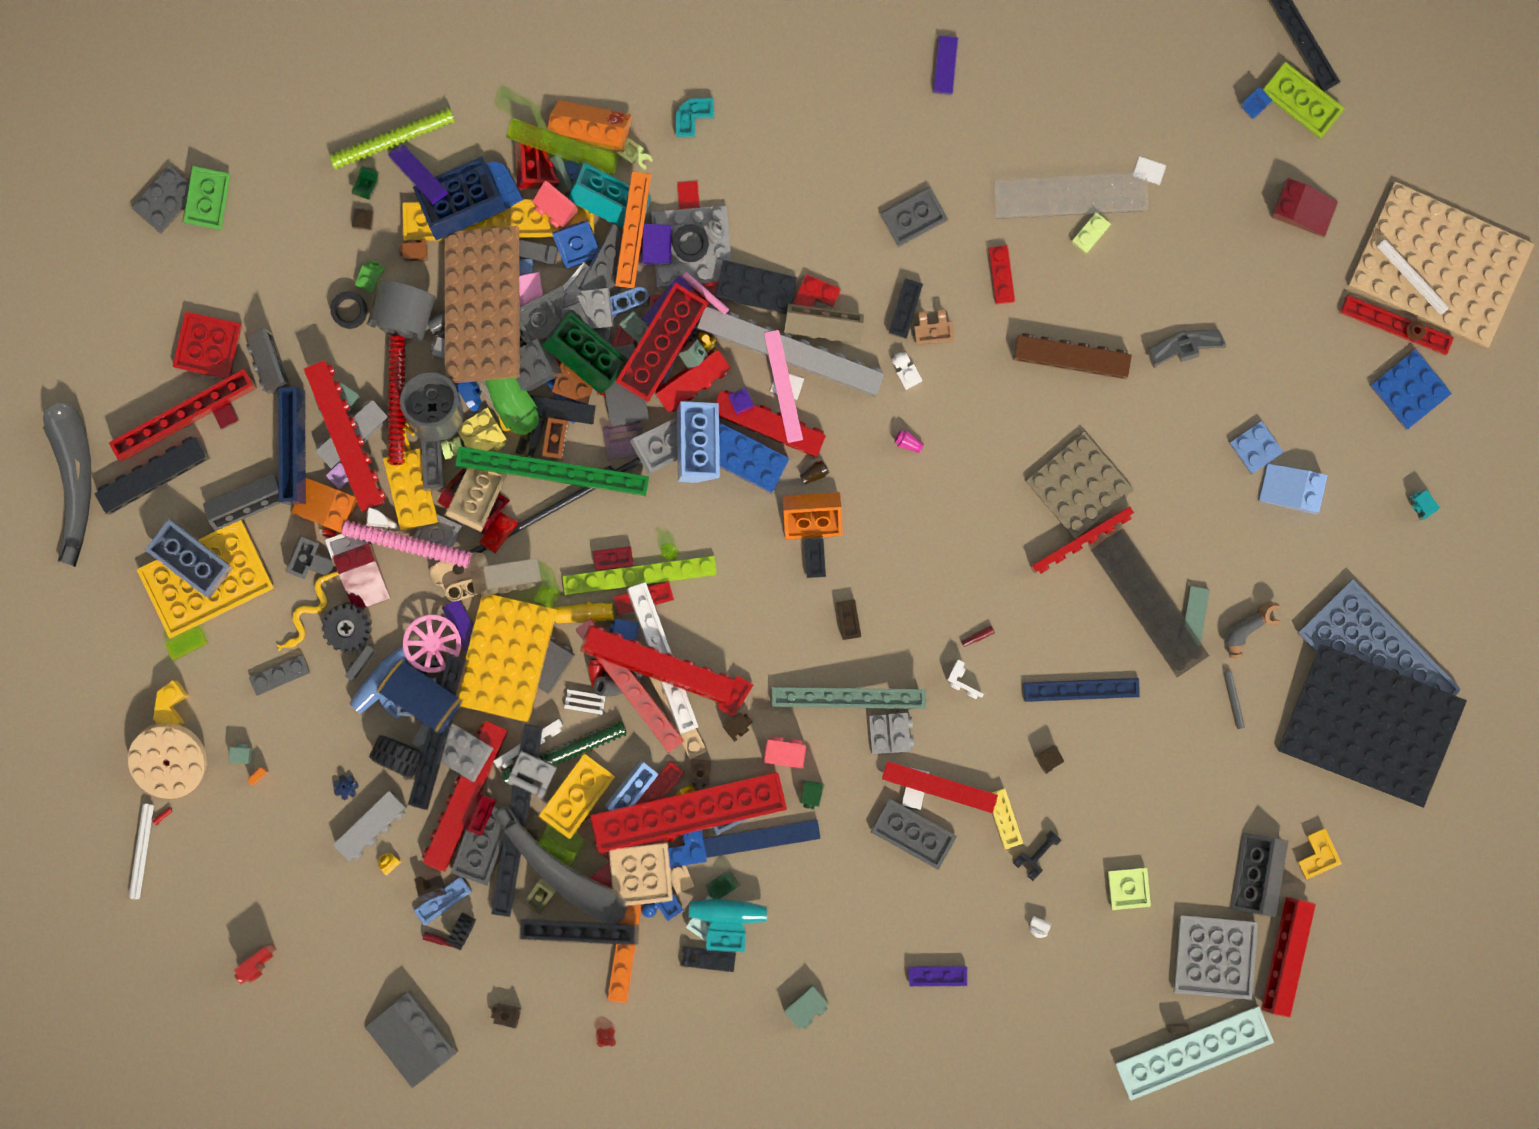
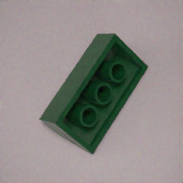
M571 311L563 317L541 345L599 394H602L612 386L628 362L624 355Z

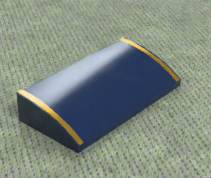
M402 659L394 665L376 690L438 733L444 732L463 700Z

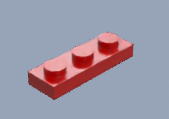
M1008 245L989 247L996 305L1015 303Z
M669 582L648 587L654 606L674 601ZM628 593L614 597L619 616L634 612Z

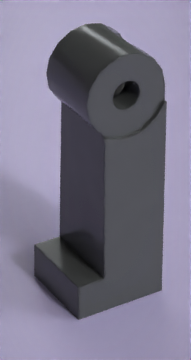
M519 240L520 257L556 265L559 251L557 247Z

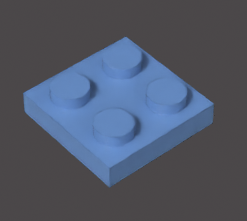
M1262 421L1229 443L1250 474H1253L1283 453Z

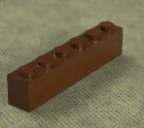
M1022 333V336L1018 335L1013 360L1127 379L1132 354H1127L1128 351L1116 349V352L1108 351L1109 348L1104 346L1091 348L1086 343L1073 345L1068 340L1055 342L1050 337L1041 336V339L1033 338L1032 334Z

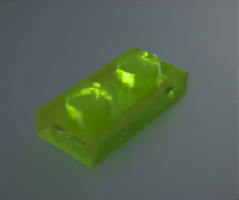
M198 626L164 645L172 661H176L209 643L201 627Z

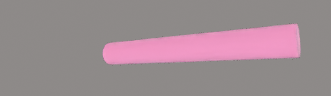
M687 272L683 274L682 278L724 315L728 312L729 308Z

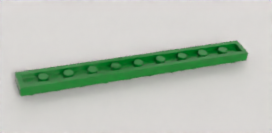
M466 447L458 448L456 467L639 496L647 495L649 476Z

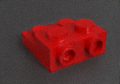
M272 944L265 946L234 970L236 980L240 984L247 981L251 983L263 975L261 972L265 969L263 963L274 957L272 953L276 951L275 947Z

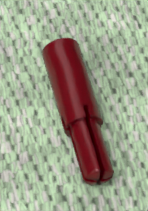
M989 626L961 641V643L966 647L974 642H978L995 634L992 626Z
M424 932L422 940L452 947L446 944L448 939H445V937Z

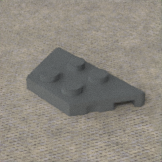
M611 224L578 288L579 290L609 288V291H621L622 287L615 286L622 233L617 225Z
M563 286L520 307V338L527 344L536 339L547 338L563 319L564 315L561 311L565 307Z

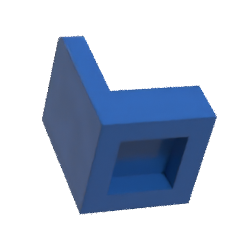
M1259 87L1240 107L1251 119H1254L1273 100Z

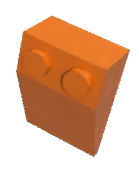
M306 478V504L294 505L291 513L342 533L344 522L347 519L351 520L358 502L352 495Z

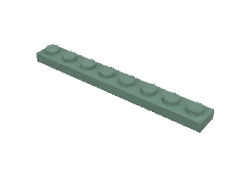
M772 687V707L926 709V689Z

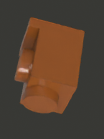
M421 239V243H419V240H408L407 243L399 245V255L403 256L405 262L428 261V243L426 239Z

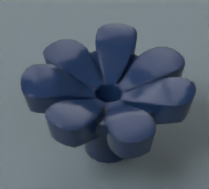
M341 775L339 782L335 781L333 783V787L337 788L334 794L336 796L342 795V800H347L348 795L355 797L356 792L354 789H358L359 785L358 783H353V776L350 775L346 779L344 775Z

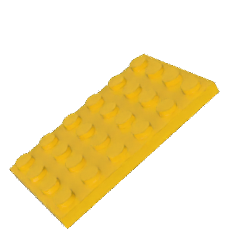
M242 520L198 539L234 567L211 598L202 595L158 560L136 569L169 639L274 589V585Z
M496 595L481 597L466 655V660H469L459 695V698L463 700L460 706L529 723L557 610Z

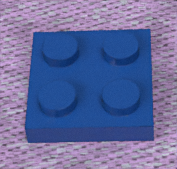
M589 220L552 232L566 268L594 259L599 249Z

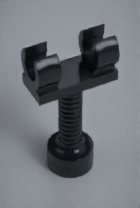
M1051 830L1045 835L1047 838L1045 843L1042 844L1032 857L1029 858L1022 852L1013 862L1019 868L1027 860L1034 867L1027 875L1032 881L1043 871L1036 864L1039 858L1052 845L1057 846L1062 841Z

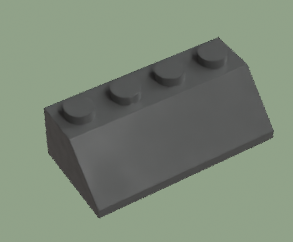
M1243 833L1231 909L1276 917L1288 840Z

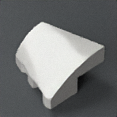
M368 508L366 526L385 527V530L401 532L398 523L379 511Z

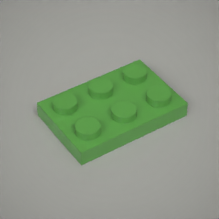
M192 166L182 223L222 230L231 174Z

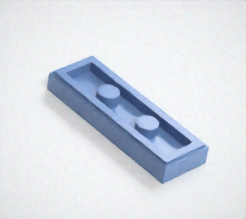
M461 876L445 887V895L428 900L413 910L424 926L472 892Z

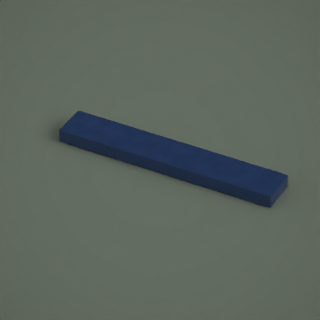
M1139 678L1023 683L1024 702L1140 697Z
M818 820L704 838L706 857L709 858L821 839Z

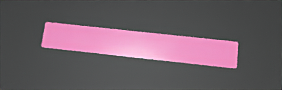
M779 330L766 332L764 336L788 443L803 440L780 333Z

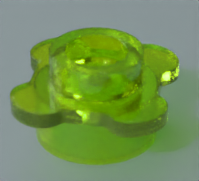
M667 542L665 545H661L660 548L663 557L668 560H676L679 550L673 544Z

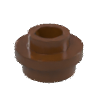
M1414 321L1407 326L1406 333L1411 340L1418 341L1425 336L1426 328L1423 323ZM1415 327L1419 328V334L1414 333Z

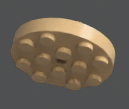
M158 723L144 729L133 741L128 753V767L133 779L144 791L159 798L174 799L189 794L199 785L207 769V755L202 742L189 729L174 723Z

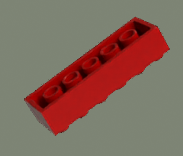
M675 283L615 383L644 401L649 402L708 305V302Z

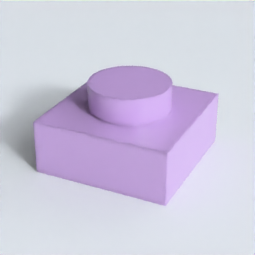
M341 463L336 465L326 475L339 490L349 482Z

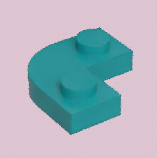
M693 98L680 106L676 113V138H695V119H714V98Z

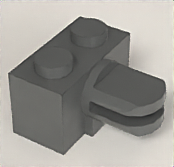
M299 535L285 571L305 579L308 570L326 575L332 570L333 564L329 557L316 552L319 546L317 541Z

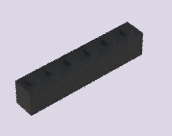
M188 437L182 441V445L178 447L172 446L165 450L166 454L160 457L159 455L154 456L148 460V464L144 466L138 465L131 470L132 473L120 475L115 478L116 482L99 487V491L94 494L105 514H113L209 460L210 458L200 440L196 437Z
M521 919L519 939L637 945L639 941V924Z

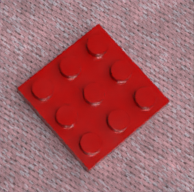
M185 311L172 367L222 379L230 377L242 324Z

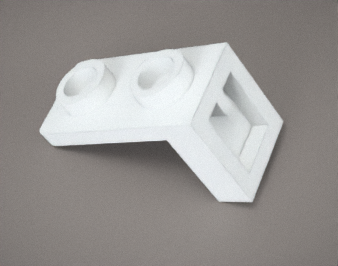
M957 660L947 679L950 682L949 686L958 691L960 688L966 690V695L977 699V697L982 698L983 693L957 681L958 677L962 678L966 670L963 667L965 663Z

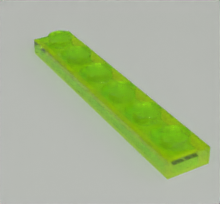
M514 118L510 119L505 138L580 164L585 162L611 175L616 171L619 155Z

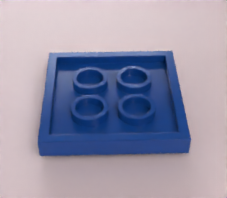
M1416 349L1370 385L1406 430L1452 394Z

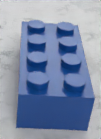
M720 424V468L772 494L789 462V458Z

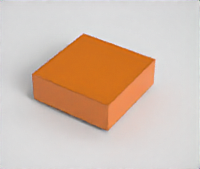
M259 767L247 781L252 786L256 785L269 771L265 767Z

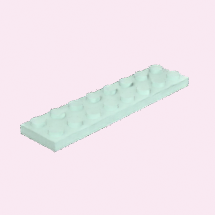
M1256 1006L1117 1062L1115 1065L1131 1101L1272 1044L1274 1041L1260 1007Z

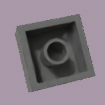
M536 339L520 348V378H516L521 391H532L562 374L555 356L541 346L546 339Z

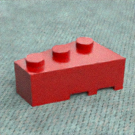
M519 127L514 133L517 189H540L545 181L556 188L560 182L556 178L552 168L553 164L548 158L547 149L538 127Z

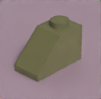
M541 877L524 904L540 914L556 890Z

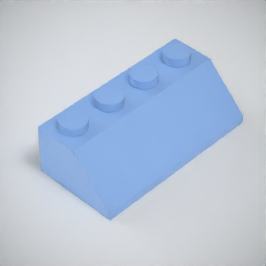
M680 402L677 407L678 482L698 483L720 477L719 403Z

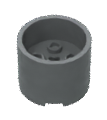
M381 279L367 325L375 328L377 325L385 333L400 335L409 340L415 337L417 341L422 342L436 297L426 291L406 284Z
M427 372L413 377L404 386L400 396V405L408 426L415 433V436L427 442L445 441L458 432L463 423V406L456 387L450 379L439 373Z

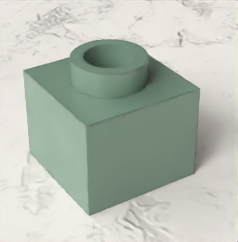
M698 339L686 343L678 353L688 369L700 365L708 355Z
M236 743V747H230L229 763L251 764L253 748H247V744Z

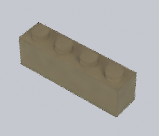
M788 304L784 333H789L793 336L805 335L810 338H826L829 341L840 340L850 344L860 343L864 314Z

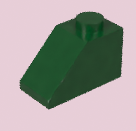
M804 780L800 803H803L804 808L814 810L815 806L819 807L824 784Z

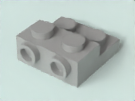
M908 713L869 716L872 754L911 751V747H914V737L909 734V728H913L912 716L908 717Z

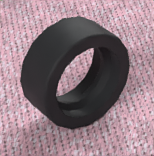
M693 224L680 227L675 232L672 240L676 255L686 262H696L702 259L709 248L706 232L700 226ZM688 232L698 234L702 240L701 249L695 254H686L680 248V239Z
M347 291L335 296L331 302L330 313L333 320L339 326L353 329L362 325L366 320L368 308L361 296ZM346 299L355 300L360 306L359 316L353 321H345L338 314L340 303Z

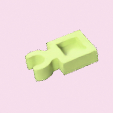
M630 138L626 140L624 152H617L620 157L632 165L637 161L643 170L647 169L642 164L644 160L653 161L650 155L642 154L644 151L643 147Z

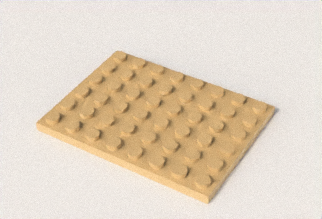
M1394 182L1348 286L1480 346L1489 348L1535 244ZM1382 240H1387L1447 304L1449 308L1446 312L1439 314L1379 250L1377 246Z

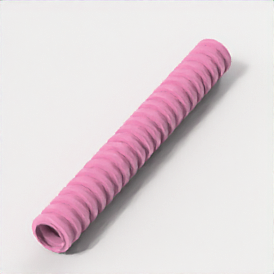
M347 519L342 527L343 536L348 535L349 538L354 537V539L360 538L361 541H371L372 544L377 543L379 546L383 544V547H394L395 550L400 549L402 552L406 550V553L411 552L413 555L417 553L418 556L423 555L424 558L428 556L429 559L434 558L436 561H446L447 564L451 562L452 565L457 564L458 567L463 566V568H467L471 561V552L469 551L466 553L465 550L459 551L458 548L454 550L453 547L448 548L447 545L443 547L442 544L436 545L435 542H425L424 539L420 541L419 538L413 539V536H402L401 533L396 534L394 531L390 533V530H379L378 527L366 526L367 524L362 525L360 522L356 524L355 521L350 522Z

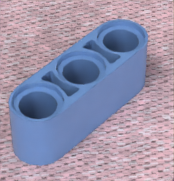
M637 287L610 297L612 317L647 305L649 302L647 290L643 287ZM644 293L646 297L643 301H637L635 299L636 294ZM625 299L628 301L626 307L620 308L617 306L618 301Z

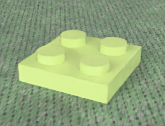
M1147 868L1108 871L1112 910L1151 907Z

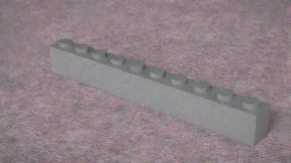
M713 305L710 308H705L697 327L699 331L769 357L764 333L775 331V329L765 325L763 328L756 325L757 322L750 319L743 321L738 319L739 316L731 312L724 315ZM784 332L780 335L786 364L870 396H877L884 377V373H881L882 370L874 366H871V368L863 366L864 363L859 360L853 359V362L849 361L843 354L835 353L833 355L828 353V349L824 347H812L810 342L803 339L796 341L792 339V335Z

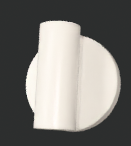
M1034 916L1029 930L1037 938L1046 937L1052 924Z

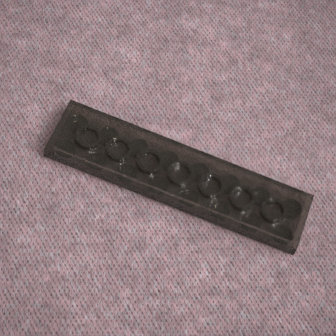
M1123 529L1090 550L1176 677H1179L1209 657Z

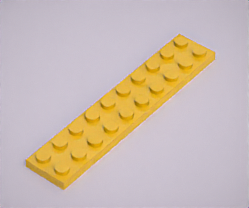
M523 199V201L511 208L460 231L518 226L519 239L553 238L552 232L562 228L560 226L558 228L554 227L549 222L550 218L545 214L541 216L534 210L536 207L533 204L534 199ZM419 202L403 203V241H421V239L436 241ZM576 205L578 212L566 227L589 220L594 233V214ZM445 237L437 241H445Z

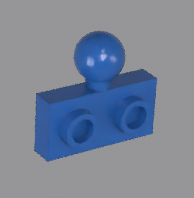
M673 893L672 901L646 903L641 908L643 916L647 918L653 917L659 908L667 921L684 911Z

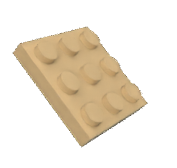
M667 842L635 845L609 851L612 888L617 890L618 894L623 897L626 906L672 901Z

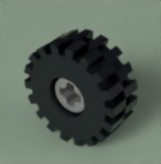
M345 602L333 607L325 615L326 617L323 619V626L321 627V630L324 631L323 638L327 639V644L329 646L332 645L334 650L339 649L341 650L340 652L344 653L346 651L353 652L361 648L370 638L373 628L371 627L372 619L369 620L368 616L370 615L368 612H364L362 606L358 607L356 603L350 604V602ZM345 623H347L348 626L352 627V629H350L348 633L345 630H342V627L345 625Z

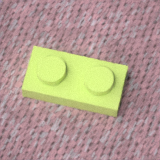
M1096 212L1073 239L1072 243L1087 254L1111 224Z

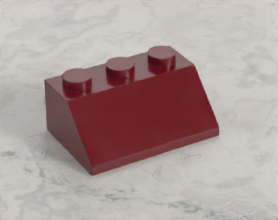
M462 468L445 486L437 501L446 509H449L467 471L465 468ZM500 493L498 494L483 529L479 532L483 535L487 532L499 514L510 501L508 498Z

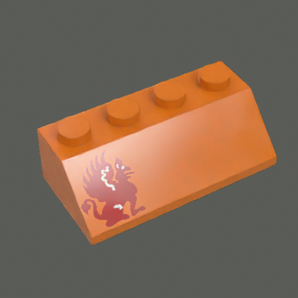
M559 100L551 112L547 133L552 138L624 152L632 114Z

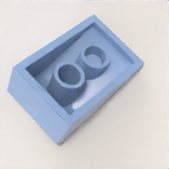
M1267 464L1259 501L1317 514L1320 511L1328 475Z

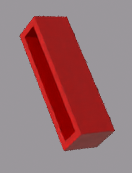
M717 348L709 351L700 365L690 369L685 368L656 389L654 394L668 413L670 411H677L680 402L694 399L697 396V392L701 389H708L713 385L712 382L717 378L722 379L728 374V370L731 368Z

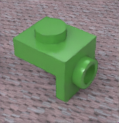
M368 260L362 265L355 285L373 293L385 268L376 261Z

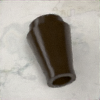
M823 460L811 465L800 477L806 485L810 482L826 478V475L830 472Z

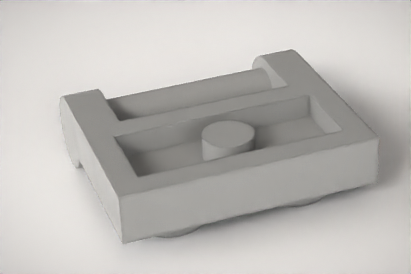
M521 751L507 783L517 785L542 799L557 767ZM520 772L542 782L541 788L516 777L517 773Z

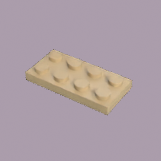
M467 468L446 516L478 531H482L507 475Z

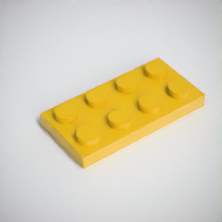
M420 448L403 452L405 454L403 458L405 463L402 465H390L388 463L390 458H383L401 532L439 522L432 492L424 490L422 452Z
M583 754L538 817L570 839L615 776L586 754Z

